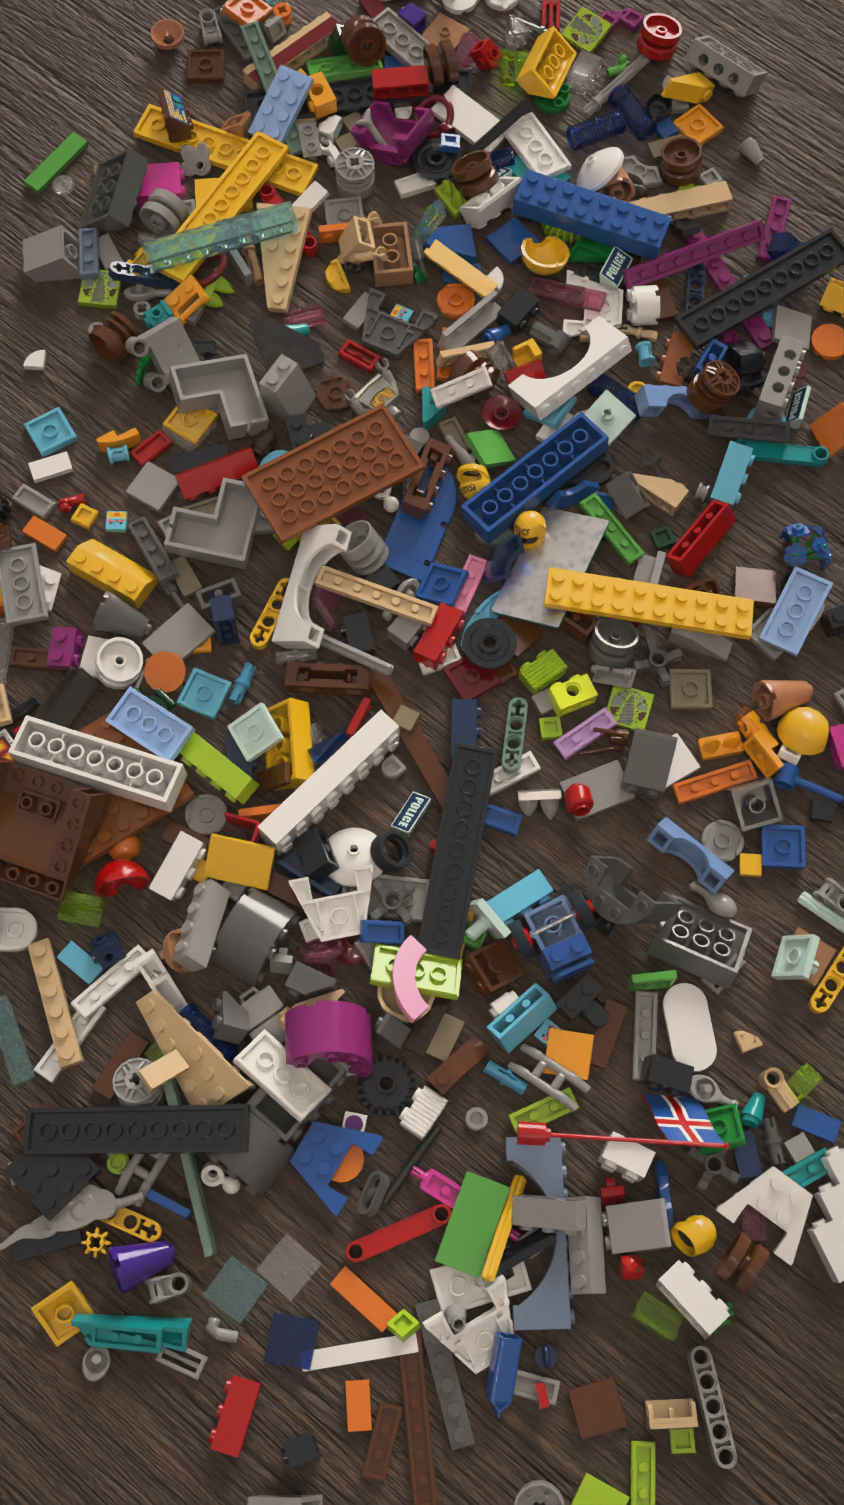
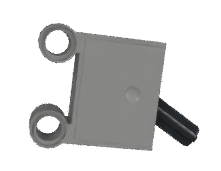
M173 316L138 337H130L125 343L127 352L134 356L143 357L149 353L158 373H147L144 376L143 382L146 388L155 392H162L166 385L170 384L169 371L171 366L200 362L196 352H215L217 347L215 341L190 340L180 319ZM139 342L140 348L135 352L134 345ZM157 377L158 383L153 387L152 381Z

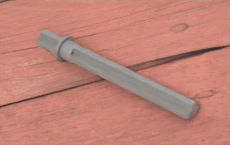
M641 54L598 95L589 99V103L582 108L581 115L589 118L594 112L601 110V106L650 62V59Z
M323 632L320 646L389 676L394 670L392 664L329 637Z

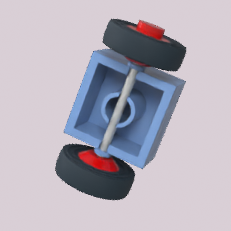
M581 889L570 894L573 909L567 897L561 895L525 913L524 916L531 928L530 932L520 920L509 924L512 943L516 950L519 949L525 959H530L537 954L533 939H536L542 951L581 932L586 936L577 917L582 920L587 929L598 924L594 914L596 910L591 899L587 900Z

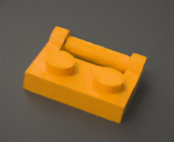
M191 274L164 299L174 317L179 318L182 325L186 324V320L204 303L207 304L211 300L196 278ZM188 305H190V306L181 314V312H182Z

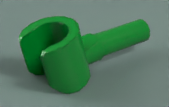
M413 263L417 286H420L419 283L423 281L427 284L425 272L420 271L417 264Z

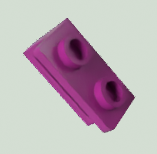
M53 627L46 666L49 669H69L72 673H77L81 663V650L85 645V638L77 628Z

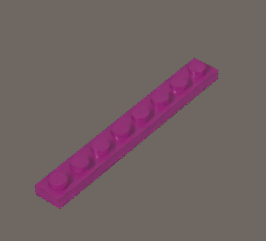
M759 219L624 269L622 273L626 289H631L632 286L647 284L764 240L763 222Z
M702 230L694 235L681 236L687 246L707 239ZM720 256L703 262L706 267L705 273L718 292L737 282ZM760 314L741 324L753 344L760 350L765 351L777 344L771 341L772 332Z

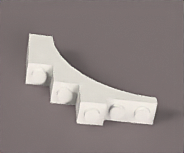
M835 1146L825 1151L827 1156L820 1158L825 1169L828 1171L832 1183L828 1182L819 1186L820 1191L814 1194L826 1220L821 1218L811 1223L813 1227L808 1229L807 1232L832 1282L841 1283L844 1281V1148L839 1149L838 1146Z

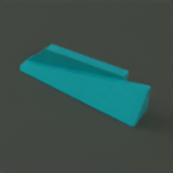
M79 1313L71 1321V1325L73 1327L76 1326L85 1336L84 1340L89 1346L150 1353H161L162 1346L186 1352L192 1318Z

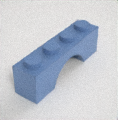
M646 384L634 396L640 417H657L666 408L667 404H673L682 408L692 419H708L710 415L700 412L691 404L687 397L686 386Z
M667 817L657 824L646 839L660 852L670 853L685 860L696 872L697 881L713 894L717 893L735 871Z

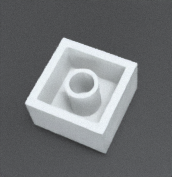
M614 1131L610 1135L612 1137H624ZM606 1141L597 1162L601 1163L602 1169L610 1173L616 1171L622 1174V1179L634 1184L635 1181L639 1183L645 1178L656 1152L638 1143Z

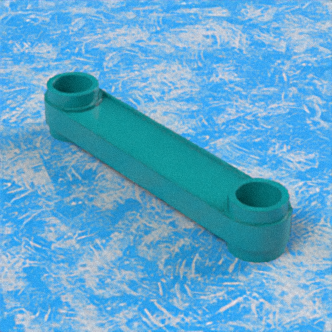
M742 438L735 441L736 443L753 448L752 455H755L753 461L821 468L829 459V451L823 446L813 447L761 442Z

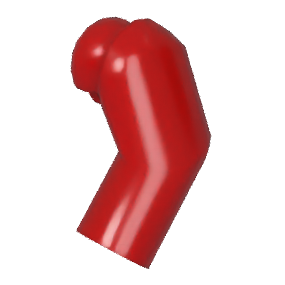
M84 494L60 499L58 502L60 511L67 513L71 510V507L81 503L85 504Z

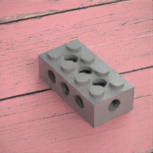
M709 35L694 38L684 58L689 62V66L704 71L703 74L705 76L717 79L719 85L734 90L733 93L739 97L758 93L768 74L767 71Z
M782 334L752 419L782 420L806 350H803L805 341Z

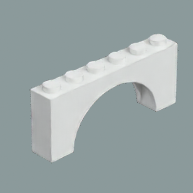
M598 316L584 327L590 347L585 357L575 367L561 375L547 379H534L522 374L508 385L513 399L539 421L543 420L629 354L632 349L628 336Z
M339 524L317 525L302 534L272 642L286 649H319L324 629L314 624L309 615L311 589L322 565H325L335 555L347 551L352 534L351 531Z

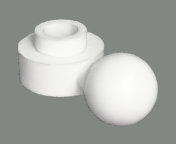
M391 488L373 496L378 500H384L383 507L387 512L392 513L399 508L397 498L390 496Z
M211 1161L202 1168L201 1179L207 1186L214 1187L221 1184L223 1190L228 1194H235L241 1186L238 1178L234 1180L231 1176L224 1175V1167L220 1163L216 1165ZM215 1170L217 1173L211 1174L209 1171Z

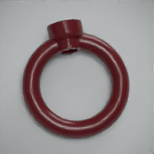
M433 94L427 96L417 106L426 108L431 103L439 102L445 106L447 111L446 121L439 125L437 131L429 132L425 139L440 138L441 133H455V128L452 126L454 108L451 101L443 95ZM415 111L414 120L419 121V118Z
M210 252L205 258L206 261L201 263L194 272L193 276L196 278L199 270L207 268L211 260L220 259L219 266L211 275L197 280L202 287L212 284L224 273L228 264V257L224 252Z

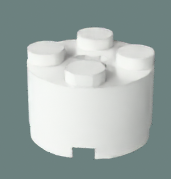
M657 285L632 286L631 289H627L626 298L629 301V309L626 311L627 321H631L633 326L658 324L656 318H660V296H656L655 293L658 290Z

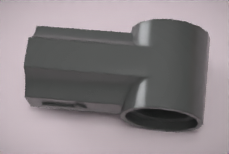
M539 321L534 323L529 332V337L544 345L546 350L553 356H559L570 342V337L564 331H554Z

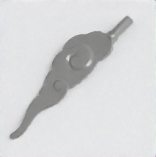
M88 1184L50 1221L42 1214L41 1217L36 1218L32 1223L17 1229L0 1244V1251L22 1239H45L54 1236L57 1232H67L83 1228L95 1220L110 1219L123 1207L145 1200L144 1193L141 1191L123 1198H116L109 1190L100 1189L97 1186Z

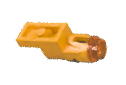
M744 706L733 715L739 730L747 739L741 746L765 777L770 778L784 766L773 751L779 743L758 714Z

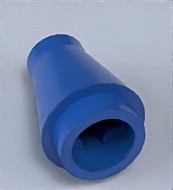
M507 324L486 330L482 335L483 343L494 341L497 347L511 334V329Z

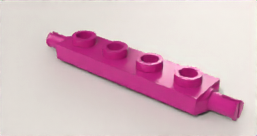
M414 1166L410 1174L421 1180L420 1189L453 1210L461 1186L433 1168L425 1173ZM511 1228L508 1237L516 1242L517 1237L521 1233Z

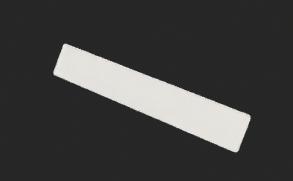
M414 1333L404 1343L396 1336L304 1351L300 1353L302 1371L305 1372L410 1354L419 1350L416 1333Z

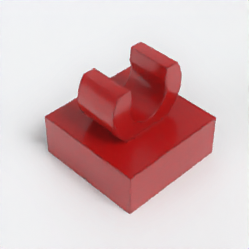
M614 1178L605 1179V1188L600 1189L601 1207L624 1204V1186H616Z

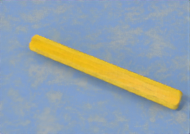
M515 1175L513 1177L481 1273V1277L485 1281L493 1282L512 1227L513 1196L523 1194L526 1179L522 1175Z

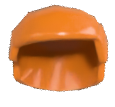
M134 835L123 840L108 852L114 860H132L138 857L142 848L140 837Z

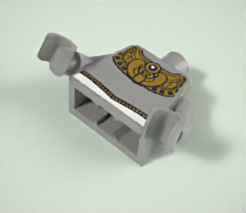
M382 358L383 368L379 362L375 363V368L378 371H382V374L378 373L356 394L353 389H347L346 393L349 394V398L343 394L341 400L346 403L349 402L350 407L358 416L384 403L393 419L397 420L401 415V411L397 408L399 391L391 371L387 370L389 361L386 358Z

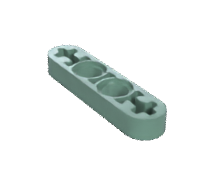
M521 697L512 699L508 708L502 769L510 775L519 772L522 762L528 703ZM517 705H521L520 716H516ZM518 722L522 725V728L513 730L510 726L512 723ZM517 741L520 745L516 749H511L508 747V743ZM510 755L514 756L513 767H509Z

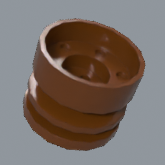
M112 311L108 318L103 320V325H98L89 333V339L95 349L106 360L114 365H119L128 356L125 348L126 341L130 337H138L140 333L125 316L117 311ZM137 342V343L134 345V349H135V346H138V345L140 344L139 342Z
M469 350L454 365L448 382L485 366L493 386L467 397L476 404L484 400L492 391L500 376V370L490 362L484 363V358L476 351Z
M718 360L710 361L688 384L686 390L687 397L691 404L700 412L709 415L717 414L739 391L741 385L739 376L725 362Z

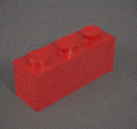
M427 65L371 70L374 100L429 96Z
M441 602L432 626H427L413 651L414 661L422 663L433 670H437L439 664L443 665L447 657L448 647L452 648L454 646L456 634L458 631L461 632L465 626L464 612Z
M233 1375L232 1380H227L224 1388V1393L227 1394L224 1404L220 1403L216 1414L219 1422L217 1428H212L208 1442L212 1443L211 1450L236 1458L240 1457L262 1383L237 1375Z

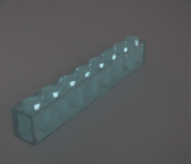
M288 201L211 224H205L197 228L187 229L183 232L170 234L155 240H149L141 244L147 265L152 274L297 232L298 220L291 202Z

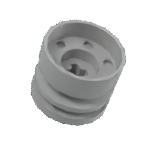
M358 147L347 148L340 152L335 161L336 187L338 192L345 198L361 196V199H365L371 195L375 188V162L373 156L367 150Z
M359 520L348 524L345 528L352 532L346 552L339 554L355 574L362 576L375 572L387 560L389 547L368 521Z
M144 1058L129 1059L122 1063L115 1071L112 1080L113 1090L121 1106H162L166 1098L164 1086L162 1085L150 1092L138 1076L139 1070L153 1062Z
M534 1480L525 1484L517 1493L514 1505H535V1502L539 1504L544 1502L545 1505H565L560 1490L552 1483L544 1480Z

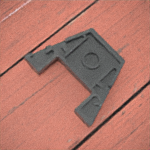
M370 287L362 345L398 359L438 322L439 315L422 309L415 324H411L380 311L386 300V293Z

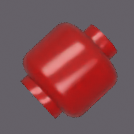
M575 783L570 785L564 792L563 797L569 813L575 816H584L593 808L592 794L590 788L586 785Z

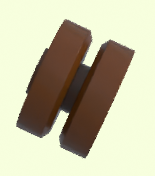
M364 15L354 16L342 27L340 34L341 44L353 62L357 65L368 66L380 60L386 49V38L372 18Z
M450 39L439 41L438 47L433 43L423 46L424 65H427L428 79L433 88L442 86L444 79L448 83L459 80L457 57Z
M687 136L675 137L664 143L661 148V176L663 179L675 186H686L698 180L702 174V146L694 138Z
M478 150L458 159L452 165V175L458 182L459 191L464 197L482 194L491 189L499 180V175L496 168L492 166V159L488 151Z
M740 1231L730 1243L714 1271V1275L722 1281H727L733 1276L732 1288L741 1294H744L758 1277L770 1253V1250L760 1243L750 1249L752 1238L743 1231Z

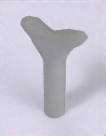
M367 109L363 119L356 121L355 125L368 128L378 144L388 145L372 123L371 110Z

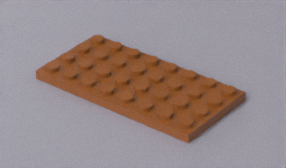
M383 403L242 475L241 478L281 544L423 471L425 466Z

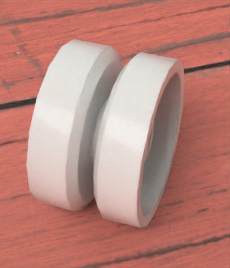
M115 637L107 640L100 646L96 656L95 672L98 679L105 686L112 689L131 687L140 676L143 666V654L139 646L127 638Z

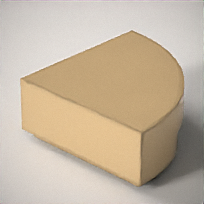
M745 1031L732 1033L741 1054L763 1046L761 1040L751 1033Z

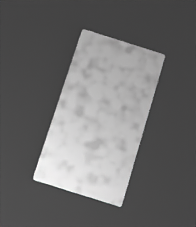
M543 507L540 514L544 517L547 527L544 542L535 550H521L492 608V613L559 628L567 611L543 607L548 569L551 567L586 573L606 532L609 521ZM537 537L528 538L525 544L536 542Z

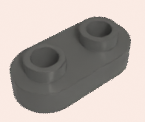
M376 1170L369 1175L357 1202V1210L360 1214L366 1217H373L379 1211L389 1187L390 1180L387 1174Z

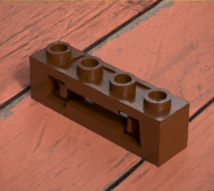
M430 437L428 438L420 458L425 469L413 475L400 512L423 520L425 513L430 514L433 502H430L431 498H436L440 486H437L438 481H443L446 470H443L445 465L449 466L452 454H449L451 445ZM428 463L429 467L435 469L428 483L424 498H422L424 491L419 490L418 487Z
M302 660L287 662L284 685L288 693L370 697L373 673L371 668L360 663L355 665H348L344 662L326 664L323 661L306 663ZM309 675H313L314 678H329V679H312L311 677H309ZM334 679H347V681H348L349 683H344V680H334Z

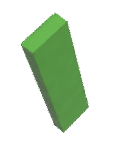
M73 132L24 180L25 185L37 194H40L89 146L88 142Z
M596 492L579 502L578 506L587 516L609 521L603 537L627 566H630L644 556L643 550Z

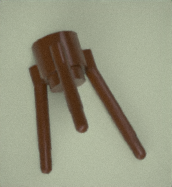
M594 727L593 731L609 734V743H613V745L579 751L578 755L610 750L620 751L621 746H627L628 730L621 728L609 730Z

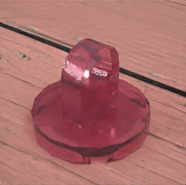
M317 939L308 943L309 947L305 948V946H302L299 952L303 962L313 963L315 970L332 978L337 972L335 958L344 951L343 942L340 939L325 942ZM322 964H329L332 969L330 972L324 973L320 970V966Z

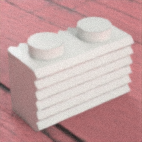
M426 1085L423 1089L418 1088L412 1097L414 1103L410 1109L405 1107L399 1116V1119L402 1120L400 1126L421 1141H423L448 1103L447 1099Z

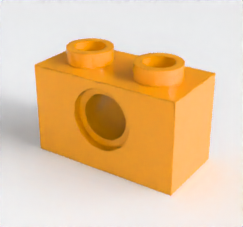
M322 71L310 75L309 77L314 79V83L306 98L309 111L311 113L314 112L317 119L337 112L336 97Z

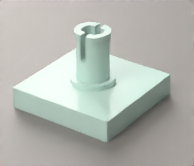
M607 389L585 412V415L609 437L608 446L636 418V415Z
M261 702L227 726L247 762H252L284 739L265 704Z
M483 898L473 900L470 903L469 909L478 918L465 931L472 941L476 940L486 930L494 939L506 938L511 933Z
M815 934L783 936L771 976L777 980L809 979L810 974L813 975L818 971L816 967H819V963L814 961L820 937Z

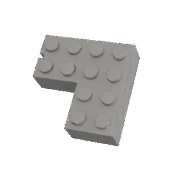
M247 354L170 367L169 383L179 413L218 407L228 440L246 437V433H249V436L258 435L261 430H267L269 418Z
M223 477L214 515L173 506L169 522L170 527H168L164 541L166 553L246 569L260 508L244 482Z

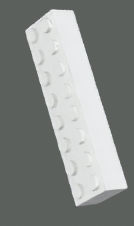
M380 710L258 826L261 839L268 846L276 847L275 853L278 856L282 853H287L293 847L295 839L308 832V828L313 823H319L324 817V813L329 808L333 809L339 803V798L343 794H349L359 779L363 780L370 772L369 769L374 765L378 766L384 760V755L388 751L392 752L398 747L399 726Z
M27 715L8 751L14 761L168 812L172 811L187 777V772L181 763Z

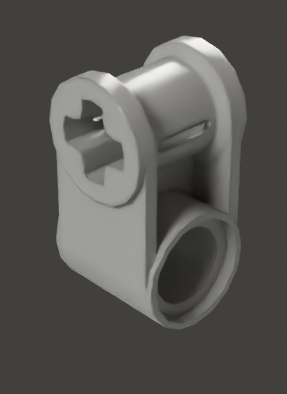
M211 9L202 10L199 14L204 46L208 47V44L218 42L223 44L221 30L214 11Z
M827 877L822 887L818 891L813 892V897L844 918V909L840 906V903L844 902V889L835 880Z
M178 1272L146 1280L145 1285H148L151 1298L149 1305L187 1294L192 1288L191 1277ZM183 1277L185 1287L178 1291L175 1288V1281L177 1278Z

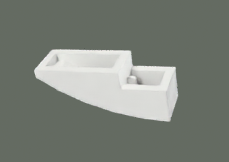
M153 949L134 960L150 988L157 990L175 1007V1011L179 1015L190 1010L187 1002Z

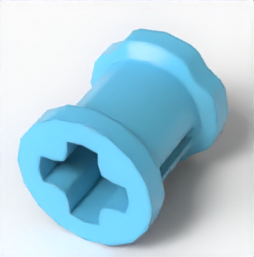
M650 341L639 342L635 345V351L639 356L638 365L640 367H649L656 361L652 355V344Z
M127 444L116 448L107 447L110 465H114V462L130 461Z

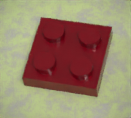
M466 656L443 669V673L461 699H476L501 683L492 668L489 670L484 667L479 668L478 665L472 664Z

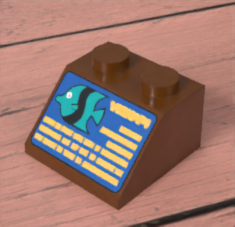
M162 87L157 88L170 143L192 139L191 130H194L192 119L187 117V115H190L188 104H184L182 96Z

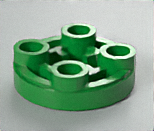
M562 83L554 99L534 95L536 107L543 113L552 115L565 111L571 99L570 87L566 83Z

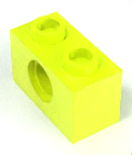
M577 674L572 676L569 681L564 683L556 682L551 685L547 696L554 707L553 710L556 716H563L595 703L598 694L588 674L582 676ZM571 691L575 693L576 696H570L567 692Z

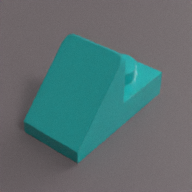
M422 387V428L428 431L445 416L446 406L437 409L433 396L430 395V387Z

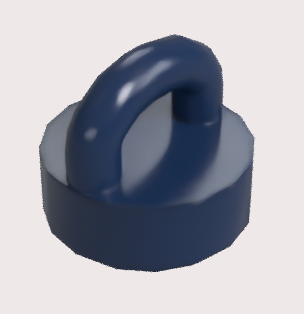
M542 1344L536 1348L534 1360L539 1367L548 1369L557 1362L558 1354L553 1346Z

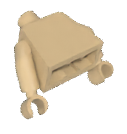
M371 212L366 219L365 217L359 218L357 216L351 218L339 238L341 253L337 259L341 264H345L348 261L358 265L361 262L374 260L376 257L382 262H386L389 259L385 254L388 251L383 246H379L373 252L375 245L370 223L372 225L382 224L377 212Z

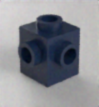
M114 930L105 935H99L89 942L92 951L89 952L95 964L97 962L100 963L102 969L114 966L118 961L127 957Z

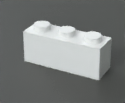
M180 831L149 889L175 903L177 899L180 900L186 891L184 887L187 881L192 880L197 869H195L198 861H202L206 856L207 845Z

